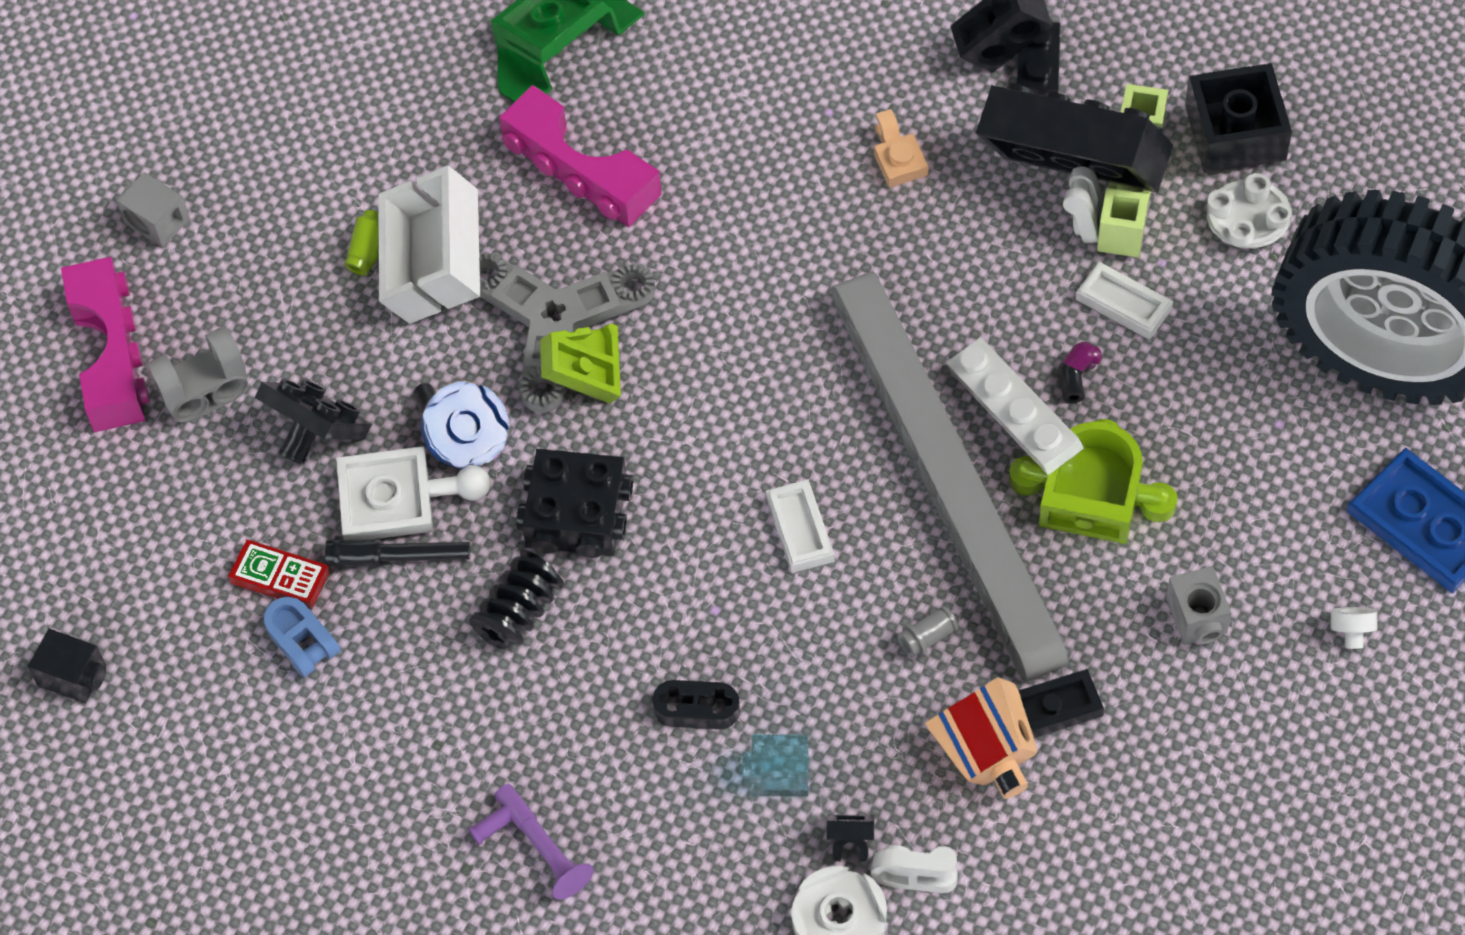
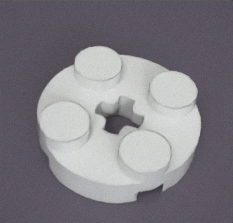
M830 866L820 869L809 875L799 887V892L794 899L791 910L793 930L795 935H884L887 919L885 896L876 881L865 873L862 876L857 872L849 871L848 867ZM838 904L842 910L850 908L852 914L847 916V922L838 924L836 921L831 922L827 918L831 915V906Z

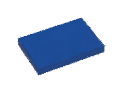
M1405 447L1348 504L1346 512L1453 594L1465 582V492Z

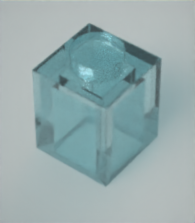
M752 734V750L743 751L742 778L744 780H751L752 796L808 797V735Z

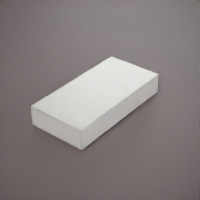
M1101 262L1097 263L1076 292L1077 301L1148 340L1152 338L1171 312L1173 306L1172 300Z
M809 479L767 490L766 499L791 573L835 562L834 552Z

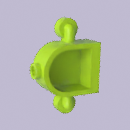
M1098 419L1070 428L1079 438L1084 449L1049 475L1030 456L1019 457L1010 466L1009 483L1016 493L1030 496L1038 493L1045 487L1040 505L1039 527L1127 544L1136 506H1139L1142 514L1153 522H1165L1171 519L1176 512L1178 500L1176 491L1166 483L1157 482L1150 485L1140 483L1143 465L1140 447L1127 431L1109 419Z

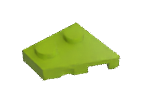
M613 323L607 324L601 329L596 330L584 327L577 328L573 332L566 330L549 333L540 340L542 378L609 404L621 397L618 325Z

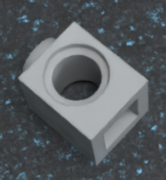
M146 172L134 183L127 185L116 200L124 223L161 248L190 220L183 196Z
M1213 566L1169 577L1166 600L1184 645L1197 641L1200 644H1208L1220 639L1223 634L1228 633L1231 610ZM1199 605L1206 607L1210 612L1197 613L1190 607Z

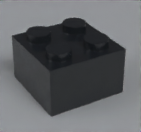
M1272 63L1189 75L1185 108L1204 173L1287 160L1292 129Z

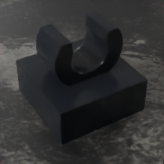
M827 815V840H835L832 849L835 862H841V849L847 843L856 844L860 849V862H866L869 854V846L866 840H874V815Z

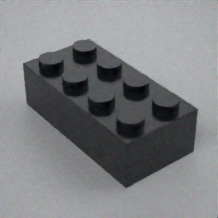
M1009 83L1007 88L991 85L976 134L1004 159L1069 174L1077 167H1087L1095 173L1097 180L1155 193L1159 192L1173 144L1162 133L1163 129L1154 125L1149 120V114L1134 108H1125L1123 113L1112 111L1108 105L1090 99L1085 100L1084 104L1071 102L1068 96L1053 91H1047L1045 96L1032 94L1033 91L1015 83Z

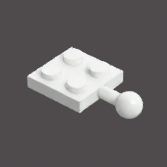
M424 446L336 458L342 535L344 540H373L376 538L434 532L430 497L459 494L464 499L475 501L483 498L488 493L491 485L488 473L476 465L464 467L454 477L429 480Z

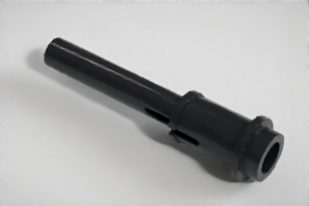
M335 536L334 540H326L325 544L326 565L328 567H335V571H341L342 567H381L382 561L470 560L471 557L470 542L382 544L381 538H376L375 540H342L341 536Z

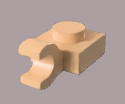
M892 109L876 113L875 117L879 124L875 125V130L882 143L874 146V156L888 187L891 188L928 176L929 166L914 134L901 137Z

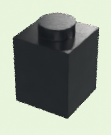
M48 628L27 666L38 687L85 704L92 691L100 688L106 675V664L97 645Z

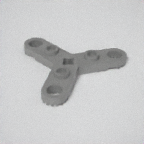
M484 252L481 255L479 253L480 270L493 268L498 271V276H495L494 280L490 279V282L488 280L483 282L480 279V297L529 327L520 381V394L523 404L529 410L538 413H546L556 409L564 399L566 388L563 385L541 377L540 340L551 332L563 330L573 332L577 328L590 327L639 308L650 302L655 294L653 273L645 265H637L635 262H633V265L627 263L624 267L620 266L617 270L609 273L602 272L556 290L519 266L510 264L494 252L491 254ZM630 279H639L645 283L644 289L641 288L640 292L637 290L634 294L633 291H630V293H628V290L624 291L622 285ZM555 310L557 314L561 315V320L554 322L551 317H548L547 312ZM539 383H548L554 387L551 395L548 394L546 398L542 396L541 399L539 396L535 398V395H531L530 391Z

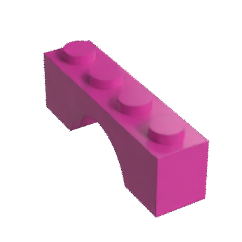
M534 85L499 117L502 141L511 152L516 155L523 154L534 162L535 166L544 175H553L565 183L572 194L578 198H587L597 205L600 212L610 220L617 219L627 227H630L662 195L659 170L628 149L604 157L588 156L572 149L564 141L567 132L564 106Z
M111 256L61 267L66 303L75 325L96 329L107 336L106 347L100 358L91 367L79 374L85 412L94 433L146 421L143 404L150 403V398L144 377L138 378L136 368L143 367V360L138 342L131 343L130 332L137 331L131 306L125 307L123 297L130 296L125 271H116Z

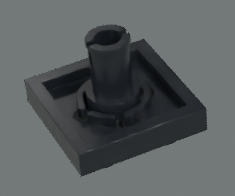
M281 379L280 383L261 382L254 397L294 421L283 446L279 450V454L298 464H305L306 457L317 435L323 439H365L372 424L359 417L361 411L354 405L342 400H336V402L324 396L326 390L323 387L304 379L301 383H295L287 379Z

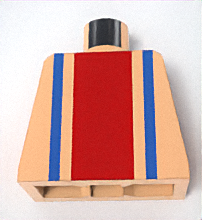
M997 677L925 722L928 730L969 782L984 786L995 781L1004 799L1014 797L1028 788V783L1019 765L1036 755L1037 746L1015 683Z

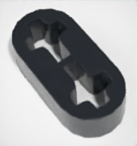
M669 680L659 684L652 696L654 715L659 722L670 727L726 729L738 720L740 714L738 693L729 684L721 682ZM671 696L679 697L680 704L677 705L676 711H669L667 708V703H669ZM716 699H725L726 706L723 708L722 713H714L713 706L716 703Z

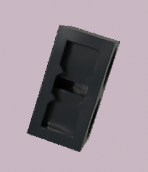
M981 0L951 24L950 27L960 58L993 73L1053 27L1044 0Z

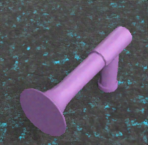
M511 784L503 785L495 793V798L502 807L475 826L467 828L475 842L480 846L485 839L513 821L519 830L525 833L553 871L556 883L552 889V896L555 899H566L578 893L593 876L594 868L591 864L583 863L576 865L565 857Z

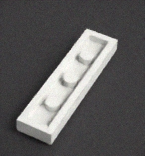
M981 337L946 362L950 372L1047 475L1084 449L1079 438Z

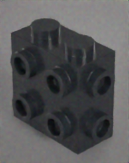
M536 448L534 464H527L525 468L524 491H528L526 504H519L516 519L517 530H523L526 547L533 548L541 553H555L557 551L576 552L588 558H597L601 555L614 556L617 540H624L626 534L627 514L622 513L623 501H631L633 493V475L626 473L625 458Z

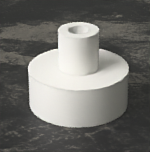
M1363 607L1332 609L1331 630L1345 632V648H1363V633L1377 630V610Z

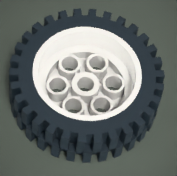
M1367 190L1364 200L1361 199L1357 191L1345 193L1342 202L1335 195L1327 198L1324 206H1321L1319 203L1311 208L1309 215L1305 214L1300 220L1272 287L1271 296H1274L1272 301L1273 312H1279L1276 318L1279 327L1288 328L1285 335L1291 344L1302 342L1299 353L1306 359L1317 356L1319 358L1316 365L1317 368L1325 373L1332 368L1339 372L1336 380L1346 385L1349 384L1351 379L1362 383L1359 390L1370 395L1373 388L1383 390L1384 399L1395 401L1397 394L1405 395L1406 402L1409 404L1419 405L1422 396H1426L1430 405H1442L1445 395L1452 403L1462 402L1465 397V217L1461 221L1453 218L1452 215L1455 209L1445 204H1442L1439 211L1428 208L1430 199L1417 196L1415 203L1405 202V193L1397 191L1391 192L1389 200L1383 199L1380 190Z

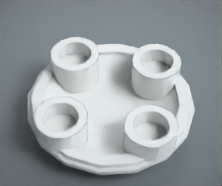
M1254 173L1246 179L1227 183L1220 189L1211 192L1208 196L1206 219L1211 231L1223 242L1233 246L1255 249L1271 245L1283 237L1291 225L1292 208L1287 196L1277 187L1271 185L1270 179L1263 174Z

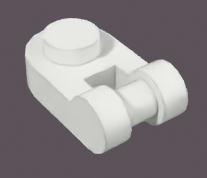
M1077 167L1071 172L1069 179L1070 189L1065 193L1063 207L1068 213L1073 214L1075 234L1080 235L1084 243H1098L1104 200L1095 173L1087 167Z
M889 845L884 850L874 854L870 875L877 883L888 887L948 893L953 891L958 883L956 870L957 855L951 848L945 846L937 847L930 853L910 851L908 848L899 845Z

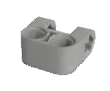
M226 325L205 335L209 349L173 366L168 356L164 354L145 364L152 382L176 422L188 423L235 401L246 392L248 388L246 368L238 346Z

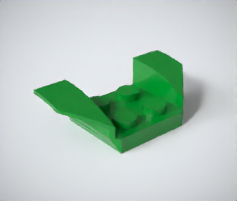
M516 0L491 20L494 40L497 45L499 92L513 103L532 85L547 94L553 88L543 65L558 54L594 23L598 22L619 36L645 15L644 11L627 0Z

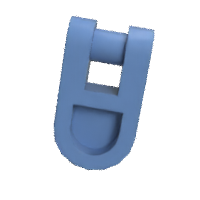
M292 597L279 598L266 608L264 625L268 635L303 678L314 672V665L325 657L331 659L341 652L333 636L299 599ZM310 635L315 643L303 651L298 643Z

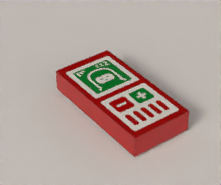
M246 539L228 578L231 584L277 599L283 597L299 599L308 609L312 610L330 574V570L326 564Z

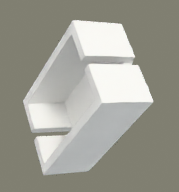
M448 165L418 177L417 186L408 181L379 193V302L411 324L441 312V304L450 309L480 297L478 189Z

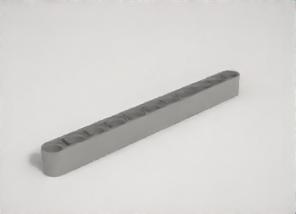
M874 271L833 285L831 288L832 296L838 313L1019 676L1026 682L1067 666L1068 656L1064 643L879 278Z

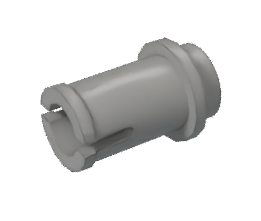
M942 606L936 612L914 625L910 623L903 625V631L897 637L902 649L909 657L916 655L923 657L927 654V648L949 634L955 633L959 630V627L952 612L947 607Z

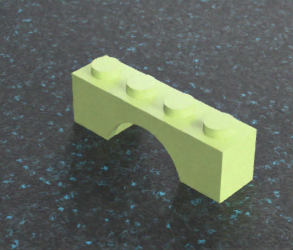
M1126 84L1121 112L1123 113L1125 108L1141 110L1150 115L1149 120L1154 125L1163 129L1168 90ZM1114 183L1108 184L1099 225L1098 252L1140 257L1151 196L1150 191Z

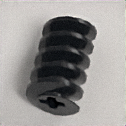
M520 550V556L515 557L510 563V570L505 571L500 576V584H495L489 591L490 598H485L479 605L480 612H474L470 617V625L482 639L499 649H506L508 641L515 645H521L524 642V638L517 628L531 631L535 626L527 614L529 613L539 618L542 617L545 612L537 601L540 600L551 604L555 598L547 587L550 586L561 590L565 585L564 581L556 573L555 569L539 555L532 551Z

